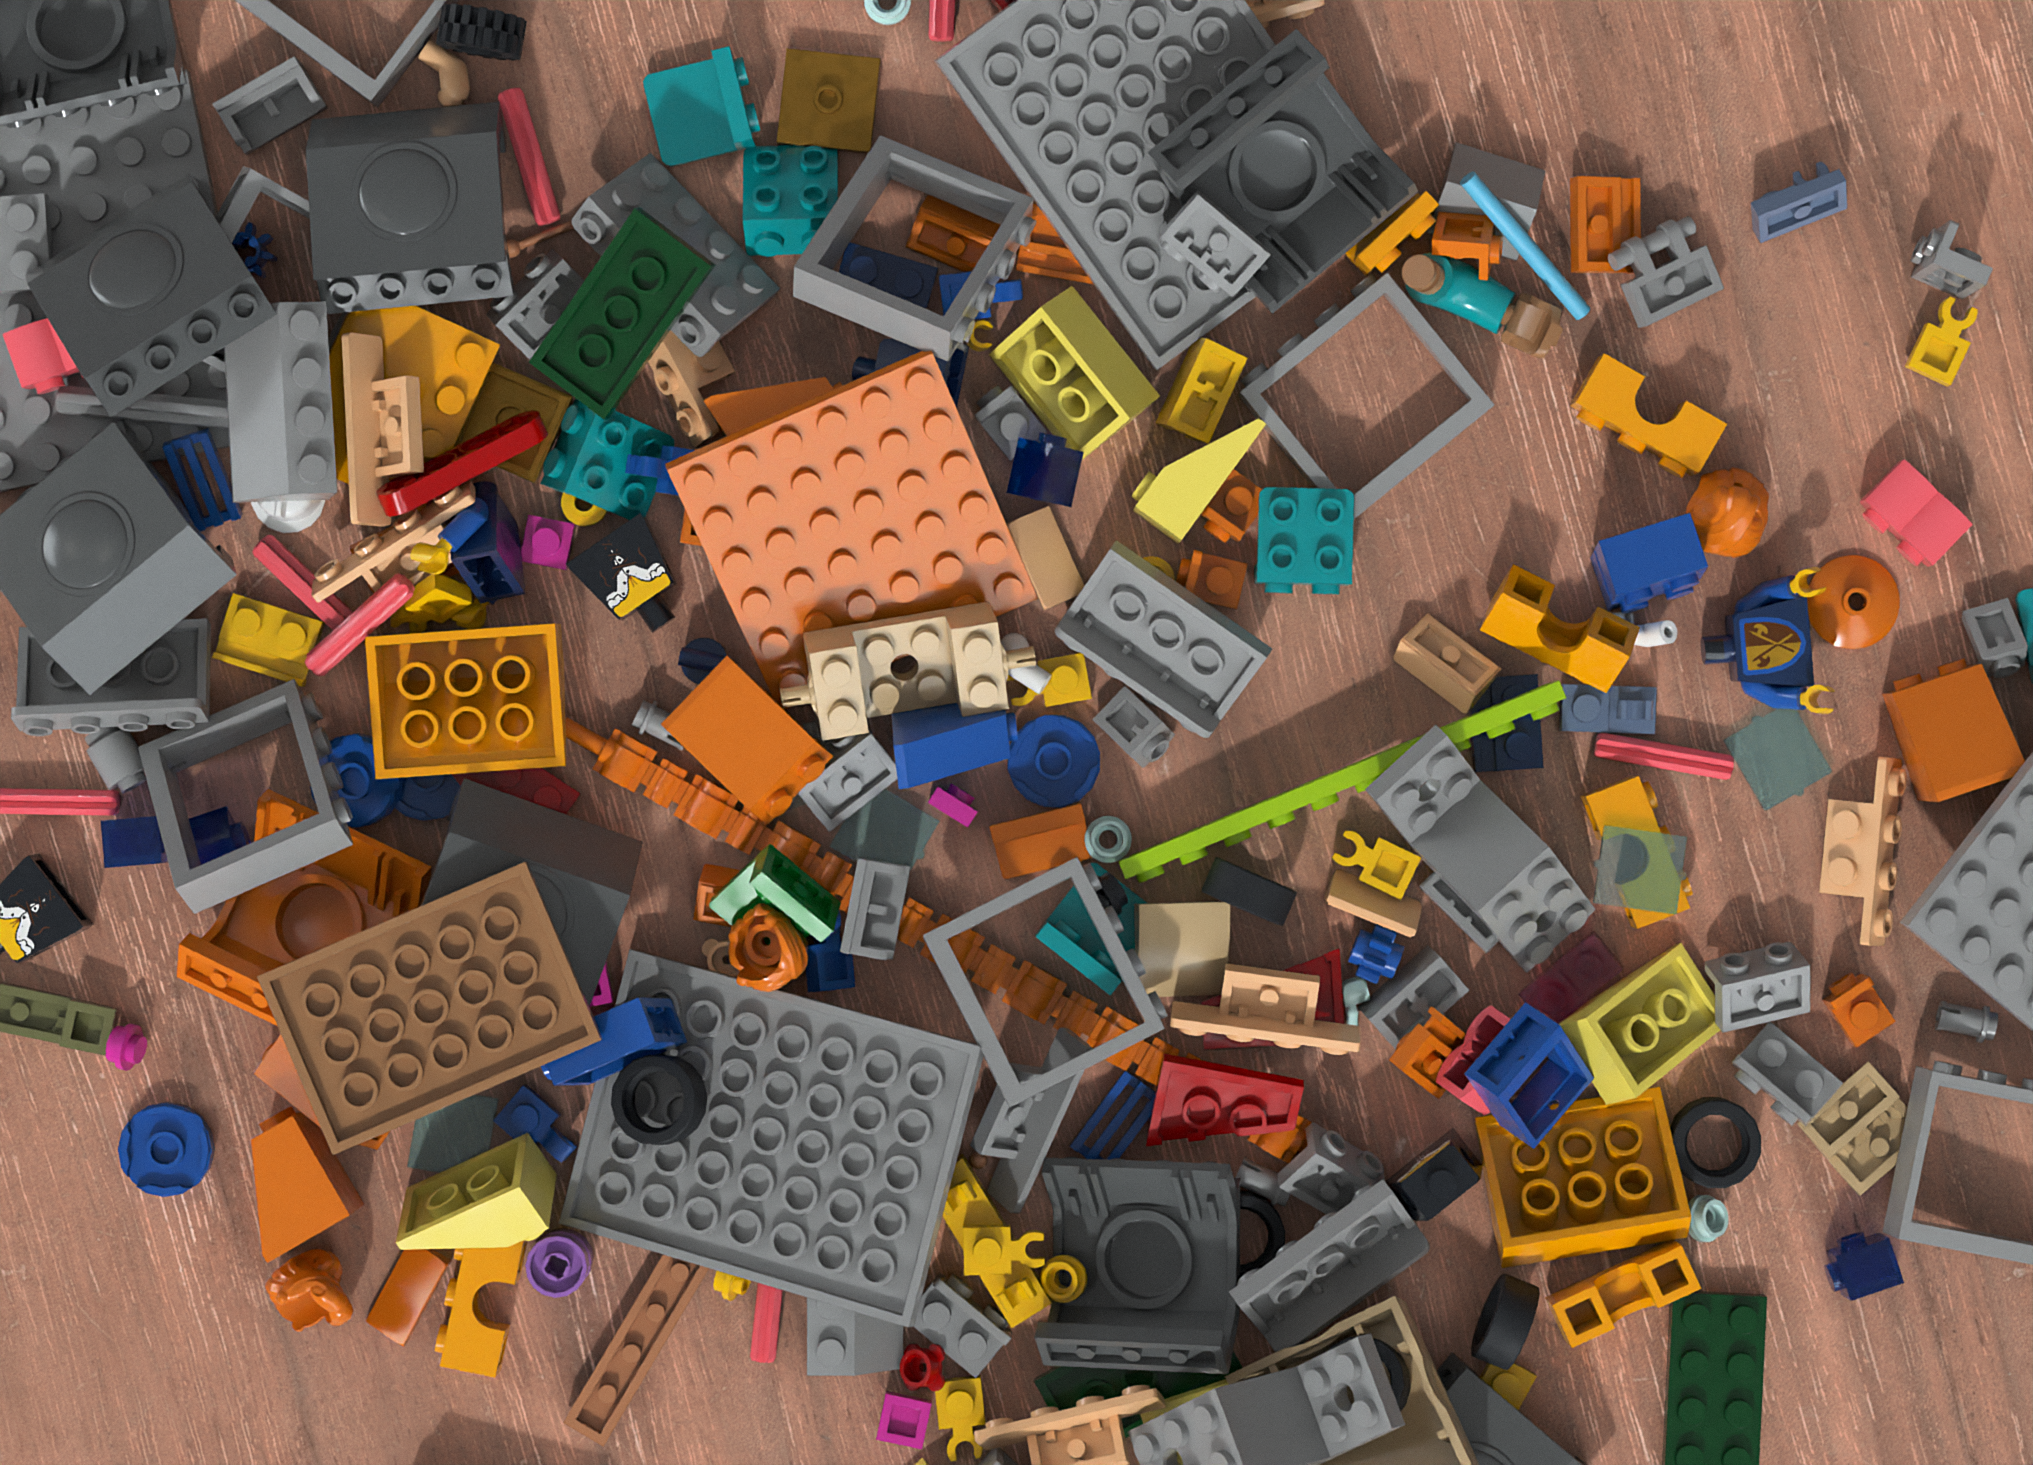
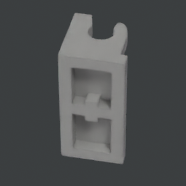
M295 56L213 103L214 108L220 115L232 138L246 155L328 108L303 64Z
M865 857L858 858L841 943V953L880 960H893L911 866Z
M1427 945L1401 968L1392 979H1389L1370 996L1371 1001L1363 1002L1358 1009L1396 1049L1400 1039L1411 1032L1418 1023L1422 1026L1426 1024L1432 1016L1427 1012L1431 1006L1441 1014H1444L1469 989L1446 962Z

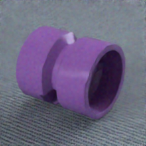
M566 1228L552 1230L543 1235L528 1253L525 1265L527 1278L533 1288L543 1295L554 1298L568 1296L580 1287L591 1272L594 1260L592 1247L587 1239L575 1230Z

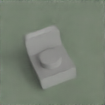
M1012 385L1005 391L996 386L977 402L981 410L975 414V419L1010 462L1047 433V430L1018 396L1017 391Z
M2008 598L1962 612L1961 620L1977 656V664L1982 663L1987 677L2004 678L2016 673L2020 667L2025 665L2028 645Z
M1126 686L1092 719L1142 768L1147 766L1149 762H1154L1162 757L1169 747V742L1175 736Z

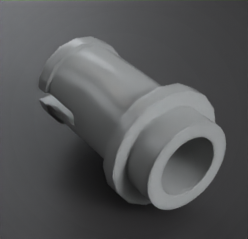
M643 700L632 723V726L640 729L638 734L642 735L643 732H646L682 751L684 747L661 725L671 713L657 707L658 702L655 700L652 704Z
M1941 1000L1937 1010L1935 1021L1938 1022L1935 1023V1030L1976 1037V1042L1983 1043L1984 1039L1992 1041L1997 1029L1998 1013L1990 1012V1007L1983 1006L1982 1010Z
M1244 1157L1235 1177L1241 1178L1240 1187L1271 1200L1270 1205L1273 1207L1276 1203L1285 1207L1289 1199L1290 1193L1279 1188L1277 1172Z

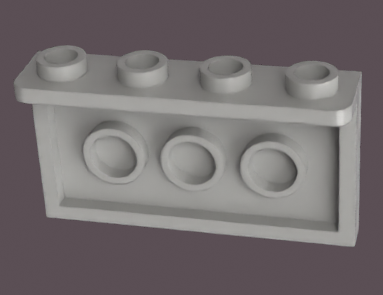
M651 153L588 196L572 218L574 229L602 256L634 208L640 207L716 264L671 328V331L698 357L708 353L718 340L768 303L780 290L775 282Z
M1117 540L1054 630L1057 637L1063 640L1070 649L1080 652L1102 667L1106 674L1119 679L1138 692L1145 701L1158 706L1178 720L1185 729L1197 733L1203 738L1211 736L1221 719L1272 650L1267 644Z
M207 618L182 619L91 695L40 646L28 627H19L16 707L11 708V720L19 731H23L31 736H47L52 734L53 730L71 729L73 732L80 734H93L99 732L102 727H119L124 731L137 732L146 730L148 725L164 724L173 729L193 728L195 723L209 722L211 624Z
M1382 1179L1377 1184H1370L1360 1189L1354 1195L1352 1202L1337 1213L1332 1212L1323 1216L1315 1224L1314 1230L1299 1241L1294 1240L1282 1246L1276 1253L1275 1258L1265 1266L1245 1273L1238 1280L1237 1286L1230 1290L1229 1293L1241 1310L1264 1335L1273 1350L1277 1352L1281 1349L1307 1342L1429 1252L1430 1244L1393 1191Z

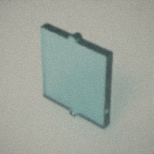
M1775 709L1763 717L1754 716L1751 719V724L1723 740L1764 811L1769 810L1792 795L1802 796L1804 788L1833 772L1797 710Z
M884 789L843 822L830 847L857 862L859 857L911 866V871L917 859L924 858L925 853L923 849L940 821Z
M1604 825L1599 859L1594 861V867L1598 870L1593 903L1677 914L1681 880H1685L1687 874L1683 871L1687 837Z
M475 1094L415 1120L407 1167L440 1173L489 1151L495 1123L493 1120L496 1117L499 1099Z

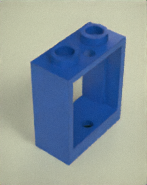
M638 997L594 1016L603 1038L601 1041L542 1065L541 1069L544 1075L549 1080H552L554 1086L590 1085L620 1072L634 1059L649 1054H662L688 1042L670 998Z
M1526 1002L1464 1073L1499 1125L1533 1149L1594 1079L1561 1026ZM1548 1056L1549 1060L1532 1078V1080L1526 1085V1087L1520 1092V1094L1514 1099V1101L1510 1103L1509 1099L1515 1094V1092L1521 1087V1085L1527 1080V1078L1533 1073V1071L1539 1066V1064L1545 1059V1057ZM1553 1103H1559L1558 1108L1550 1109Z

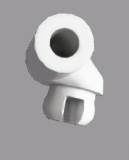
M1621 612L1612 613L1634 624V614L1632 612L1622 614ZM1670 620L1636 625L1640 629L1634 645L1652 647L1673 643L1677 638L1676 625Z
M1018 633L1007 634L1001 639L1005 651L1029 647L1027 639ZM1038 665L1009 669L1008 671L1009 676L1038 694L1044 690L1052 674Z

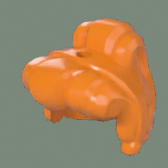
M1732 467L1729 471L1720 469L1712 473L1703 474L1700 478L1699 486L1689 500L1685 514H1691L1703 551L1731 558H1737L1751 552L1759 544L1767 525L1769 493L1760 480L1743 469Z
M759 903L753 909H750L743 916V919L738 918L728 934L730 941L728 950L730 964L739 970L736 983L740 986L771 992L786 985L790 980L797 979L808 965V942L804 935L793 926L791 919L783 911L779 912L769 905ZM765 937H768L770 939L769 945L765 944Z
M312 1249L289 1259L280 1268L275 1270L271 1278L265 1283L266 1293L269 1294L275 1308L282 1317L292 1322V1328L296 1332L303 1331L305 1327L314 1326L324 1317L330 1325L340 1326L351 1319L354 1312L349 1297L344 1293L339 1284L343 1272L342 1264L338 1257L330 1251Z

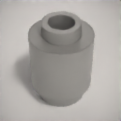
M102 727L99 732L89 734L84 738L89 746L86 752L109 790L119 788L123 794L133 790L147 780L144 775L139 746L130 731H124L119 727Z

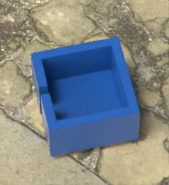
M1690 513L1600 540L1590 557L1607 611L1620 608L1622 614L1647 607L1649 605L1648 600L1655 596L1665 594L1667 600H1672L1694 592L1693 586L1700 583L1699 580L1708 568Z

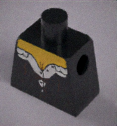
M639 513L566 563L581 582L619 620L623 621L638 611L650 631L654 633L675 618V615L661 594L677 583L649 521L643 514Z
M40 854L28 855L0 884V955L7 951L16 963L27 961L94 925Z
M1452 1128L1385 1182L1412 1220L1428 1221L1481 1179L1483 1165L1454 1128Z

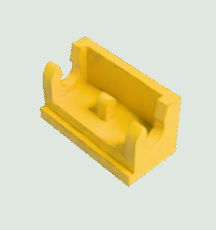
M1198 339L1190 345L1155 424L1182 433L1190 440L1209 444L1248 358L1210 339Z

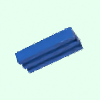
M209 428L163 443V451L190 518L194 523L193 525L200 532L206 530V527L223 525L228 520L235 521L241 519L243 513L239 503H233L232 486ZM201 442L227 507L225 510H219L194 447L195 443ZM183 448L208 510L209 515L207 516L203 515L177 449Z
M1124 1070L1069 1146L1082 1154L1086 1159H1104L1099 1155L1141 1096L1144 1095L1149 1099L1104 1160L1120 1158L1151 1116L1156 1092ZM1129 1084L1135 1089L1090 1149L1084 1142L1125 1086Z

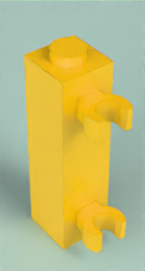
M964 1154L957 1157L943 1212V1218L962 1249L963 1226L1007 1225ZM1020 1260L1011 1261L1012 1274L979 1275L1011 1328L1052 1304V1299L1044 1291L1040 1278L1034 1268L1023 1265Z

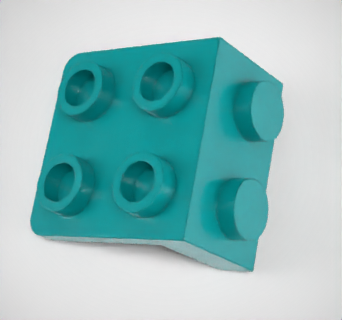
M730 46L711 50L713 59L648 74L644 78L643 85L661 159L666 166L674 167L756 146L753 132L761 131L754 103L745 105L741 88L742 86L750 85L743 57L734 59Z
M797 145L755 146L745 149L743 153V228L746 253L749 256L762 255L766 257L802 254L838 200L837 149Z
M575 398L573 405L566 410L562 419V432L555 449L551 450L543 465L544 476L540 484L577 497L628 520H631L639 513L646 517L655 495L657 478L625 473L627 456L631 454L660 458L662 445L675 446L674 438L667 433L615 410L609 418L604 420Z
M1266 487L1262 489L1258 500L1257 564L1254 565V584H1265L1264 593L1284 594L1293 593V585H1312L1311 594L1339 595L1340 586L1351 585L1354 524L1353 493L1348 489Z

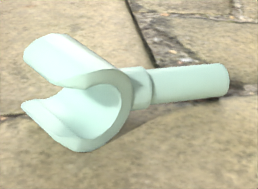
M1353 977L1342 982V994L1346 1024L1358 1026L1356 1004L1371 1000L1366 981L1360 977Z

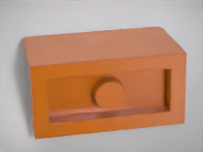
M1081 803L989 825L1002 877L1010 879L1058 867L1078 857L1079 861L1092 858L1085 847L1084 837L1087 827Z

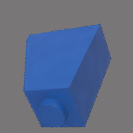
M957 703L893 713V747L899 789L911 788L1011 758L1009 741L1018 740L1015 712L1006 713L1005 710L962 717Z

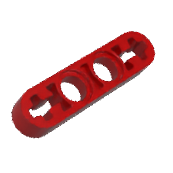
M536 410L517 414L425 462L423 473L396 477L377 489L376 495L386 516L392 517L407 513L540 443L548 436L541 415Z

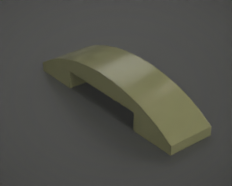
M0 982V1032L57 1043L61 1047L106 1056V1044L113 1030L116 1008L61 994Z

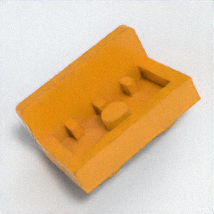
M1427 191L1422 195L1417 193L1348 250L1345 255L1365 276L1375 267L1383 273L1401 256L1402 252L1397 246L1404 239L1411 235L1417 240L1437 221L1431 214L1439 204Z

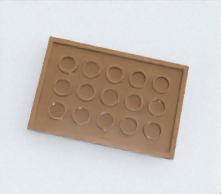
M527 861L257 976L332 1155L603 1039Z

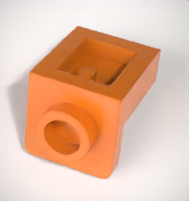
M1438 212L1432 237V255L1449 256L1454 259H1479V280H1489L1492 264H1500L1503 248V236L1495 235L1494 223L1487 215Z
M1233 469L1200 514L1201 517L1207 520L1203 528L1225 544L1229 538L1238 543L1258 515L1259 493L1262 489Z
M1193 550L1190 559L1181 558L1176 582L1206 603L1237 610L1248 563Z
M1851 972L1829 986L1832 993L1822 999V1001L1853 1047L1857 1048L1896 1021L1872 987L1874 982L1870 976L1859 974L1855 977Z

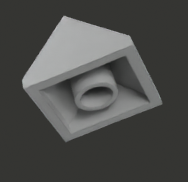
M1456 142L1437 199L1439 205L1432 216L1437 220L1438 212L1486 215L1460 185L1463 177L1474 171L1528 234L1538 208L1545 170ZM1436 222L1427 230V233L1433 235ZM1495 226V235L1503 236L1502 257L1517 261L1519 253Z

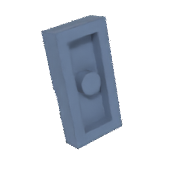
M1823 162L1816 163L1817 178L1806 181L1802 178L1799 171L1793 172V186L1780 191L1768 192L1760 199L1751 202L1752 230L1759 242L1763 243L1847 209L1846 180L1840 169L1829 173L1828 167Z
M1561 684L1566 699L1560 701L1559 731L1655 734L1657 687L1611 686L1607 693L1591 685Z

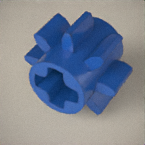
M248 222L245 232L237 233L232 245L238 251L239 248H247L249 242V245L256 249L255 257H247L245 265L250 273L255 272V274L264 279L266 278V273L263 267L267 261H277V257L268 252L266 247L274 238L267 233L257 239L255 237L256 225Z
M1378 924L1374 925L1372 933L1363 929L1359 930L1347 961L1358 966L1355 976L1375 984L1378 983L1380 975L1390 979L1393 978L1405 946L1394 942L1397 932Z

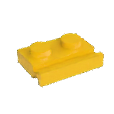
M233 593L218 637V645L212 658L285 682L295 679L298 686L305 687L309 671L305 664L307 653L319 643L325 623Z

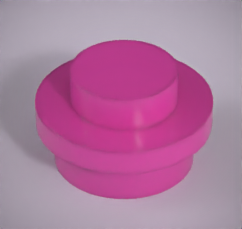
M129 1023L126 1026H116L110 1033L106 1044V1058L109 1062L115 1063L116 1068L128 1071L135 1064L142 1061L147 1049V1039L143 1036L142 1028L139 1025Z

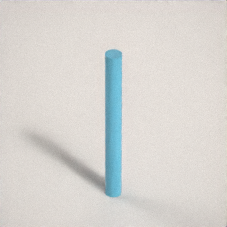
M1474 171L1464 176L1460 181V185L1576 320L1586 316L1590 311V306Z

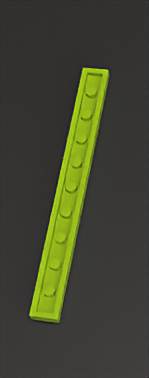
M1554 680L1442 726L1440 729L1449 737L1458 751L1461 752L1471 747L1468 738L1486 731L1489 739L1514 730L1513 720L1530 713L1533 721L1559 711L1557 702L1566 699V695L1560 681ZM1425 734L1119 860L1124 877L1128 879L1136 875L1139 883L1165 873L1162 866L1164 863L1180 858L1182 865L1191 863L1208 855L1206 849L1208 845L1223 840L1225 846L1229 847L1251 838L1252 835L1249 829L1264 822H1267L1269 829L1281 826L1296 819L1293 810L1311 804L1313 811L1340 801L1337 792L1355 786L1357 793L1366 791L1365 789Z

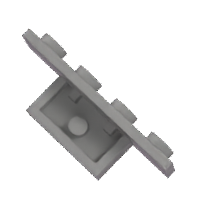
M1061 1027L1058 1029L1042 1067L1010 1063L1020 1085H1023L1093 1048L1070 1029ZM1084 1070L1010 1108L998 1085L996 1086L970 1146L980 1155L1001 1157L987 1192L1010 1213L1019 1214Z

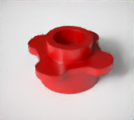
M910 1344L906 1347L900 1361V1374L907 1389L917 1391L920 1387H928L934 1392L943 1388L945 1378L942 1375V1361L945 1358V1352L940 1345L932 1344L929 1348H920L918 1344ZM924 1363L927 1366V1370L925 1372L923 1370Z

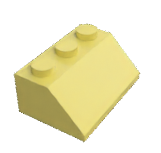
M1073 286L1041 306L989 354L1076 465L1160 397L1158 392Z

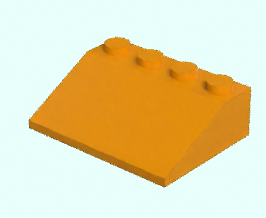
M418 306L347 312L329 351L336 478L349 484L342 360V335L345 333L353 332L380 336L382 338L384 379L405 375L419 377L423 462L425 463L452 449L500 344ZM428 502L417 507L416 509L418 511H421L427 506Z
M561 624L365 637L375 779L566 766L565 674Z
M1660 1087L1649 1088L1637 1098L1608 1105L1605 1104L1602 1097L1574 1101L1534 1149L1501 1127L1493 1115L1475 1118L1492 1226L1502 1268L1688 1237L1691 1213ZM1559 1104L1551 1105L1550 1109L1558 1108Z

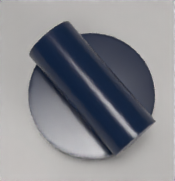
M698 638L688 643L686 647L681 648L678 665L681 666L683 673L689 680L700 684L727 656V653L719 642L710 638Z

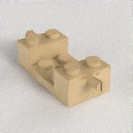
M983 602L804 632L803 639L809 673L807 685L779 688L783 709L785 707L811 703L821 740L824 741L869 733L867 718L952 703H957L962 717L1009 709L1006 690L1009 669L1036 666V657L1033 645L1005 651L1000 641L998 621L990 602ZM902 654L913 656L916 659V663L909 672L899 674L890 669L892 661L897 656Z

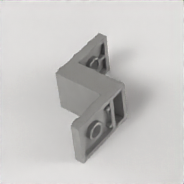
M1437 725L1433 726L1365 789L1415 853L1487 925L1514 961L1526 973L1536 964L1545 961L1553 949L1571 932L1580 929L1585 924L1587 918L1596 910L1550 847L1479 779L1449 737Z
M1369 1333L1353 1338L1297 1367L1214 1388L1128 1431L1140 1465H1178L1177 1452L1182 1458L1183 1465H1320L1404 1426L1405 1422L1372 1335ZM1347 1385L1354 1394L1353 1404L1350 1403L1347 1396Z

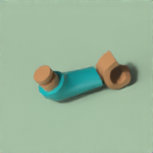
M1431 252L1418 254L1407 259L1403 265L1402 279L1405 282L1406 290L1410 297L1419 303L1455 314L1495 334H1498L1502 325H1504L1505 328L1501 334V342L1538 359L1544 358L1549 352L1550 347L1557 345L1563 328L1560 326L1562 309L1525 292H1522L1516 304H1513L1514 291L1489 276V280H1479L1478 268L1449 256L1432 255Z

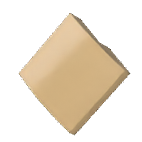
M1223 901L1134 904L1135 952L1146 972L1139 979L1147 994L1155 991L1159 997L1221 995L1225 964L1229 962L1230 904Z
M1869 1061L1843 1083L1806 1127L1801 1122L1797 1123L1858 1196H1861L1896 1165L1908 1108L1899 1099L1900 1096Z

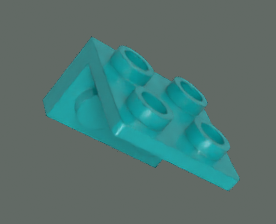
M1096 862L1091 863L1097 876L1100 877L1108 872ZM1116 879L1128 898V904L1121 908L1122 913L1118 916L1124 931L1117 934L1125 951L1132 948L1135 950L1134 904H1144L1147 902ZM1073 885L1036 932L1035 937L1111 996L1122 982L1121 976Z

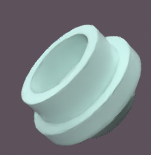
M864 0L865 10L869 17L882 25L899 23L907 16L911 7V0H897L895 7L890 10L882 9L878 4L879 0Z
M1103 816L1097 818L1088 826L1084 842L1088 853L1095 860L1103 863H1113L1119 861L1128 853L1131 847L1132 836L1128 826L1121 819L1114 816ZM1103 831H1111L1115 834L1116 844L1113 848L1106 849L1100 845L1099 836Z
M1697 1195L1690 1200L1691 1222L1689 1234L1698 1242H1711L1723 1235L1728 1226V1212L1725 1205L1710 1195Z

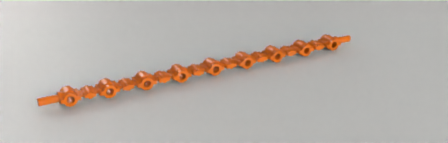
M568 717L566 718V738L599 756L592 768L593 770L633 793L636 792L638 786L642 783L647 786L643 793L645 797L667 809L672 801L679 804L673 814L674 816L715 839L718 838L722 829L729 833L725 842L748 855L751 854L754 847L762 851L767 845H773L833 896L838 894L843 897L839 909L845 913L848 912L854 876L848 873L852 866L851 863L830 851H827L824 858L817 856L816 854L822 844L778 820L774 829L771 830L766 827L767 824L745 806L741 812L734 809L739 800L731 792L712 781L696 774L690 784L684 780L688 771L665 758L662 759L658 766L653 763L658 751L621 730L615 728L607 740ZM909 897L907 903L903 904L897 939L914 948L918 940L923 942L925 945L920 955L936 964L923 939V935L954 919L942 913L936 923L930 920L934 910ZM971 928L947 940L964 974L967 969L975 972L971 979L972 982L993 994H996L999 987L1006 989L1007 991L1001 1001L1045 1025L1050 1015L1057 1018L1053 1028L1057 1030L1061 1027L1068 1028L1079 1037L1082 1033L1089 1036L1086 1043L1093 1049L1140 1025L1108 1006L1105 1007L1101 1016L1096 1014L1094 1011L1098 1003L1075 990L1072 991L1069 998L1062 994L1067 986L1066 982L1025 959L1019 969L1013 967L1012 964L1016 957L992 943L987 951L983 950L980 947L986 937ZM1155 1036L1151 1044L1142 1040L1105 1060L1125 1071L1128 1070L1133 1061L1139 1065L1135 1074L1157 1086L1163 1055L1177 1056L1180 1050ZM1189 1052L1186 1055V1058L1205 1061ZM1298 1114L1295 1130L1249 1135L1247 1140L1273 1156L1290 1163L1296 1152L1300 1153L1308 1146L1305 1129L1312 1122Z

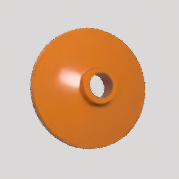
M1859 555L1838 557L1824 564L1820 568L1822 571L1816 572L1808 584L1813 590L1826 587L1823 593L1807 597L1809 622L1814 631L1826 642L1845 649L1865 648L1884 638L1894 626L1900 608L1899 591L1894 578L1888 570L1877 561ZM1854 592L1859 593L1864 600L1862 608L1858 611L1851 609L1848 604L1849 596Z

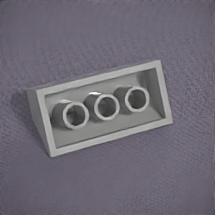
M326 301L270 303L277 313L275 316L224 347L233 503L329 500L337 493Z
M807 1298V1376H856L900 1369V1361L903 1357V1326Z

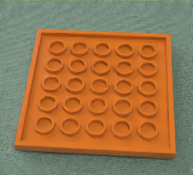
M920 351L665 463L668 474L771 695L781 705L779 688L807 685L809 673L803 639L804 632L983 602H990L995 616L998 617L1038 599L932 351ZM908 654L899 655V656H897V657L892 661V663L895 662V661H898V660H900V659H902V658H905V657H907V656H909V655H908Z

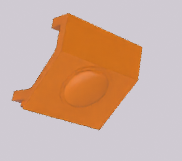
M267 789L257 801L254 842L319 813ZM348 827L353 841L352 846L226 900L217 920L202 938L189 933L179 943L177 977L277 1026L257 976L420 907L430 881L432 866Z

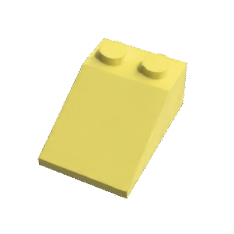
M1258 418L1163 467L1158 476L1149 471L1131 496L1138 501L1133 512L1178 544L1265 427L1266 423Z
M1682 943L1675 944L1596 995L1559 1023L1593 1075L1594 1079L1591 1082L1606 1105L1637 1098L1720 1031L1719 1027L1715 1024V995Z
M528 1133L407 1187L396 1244L401 1250L509 1247L523 1240H534L545 1230L549 1229L557 1174Z

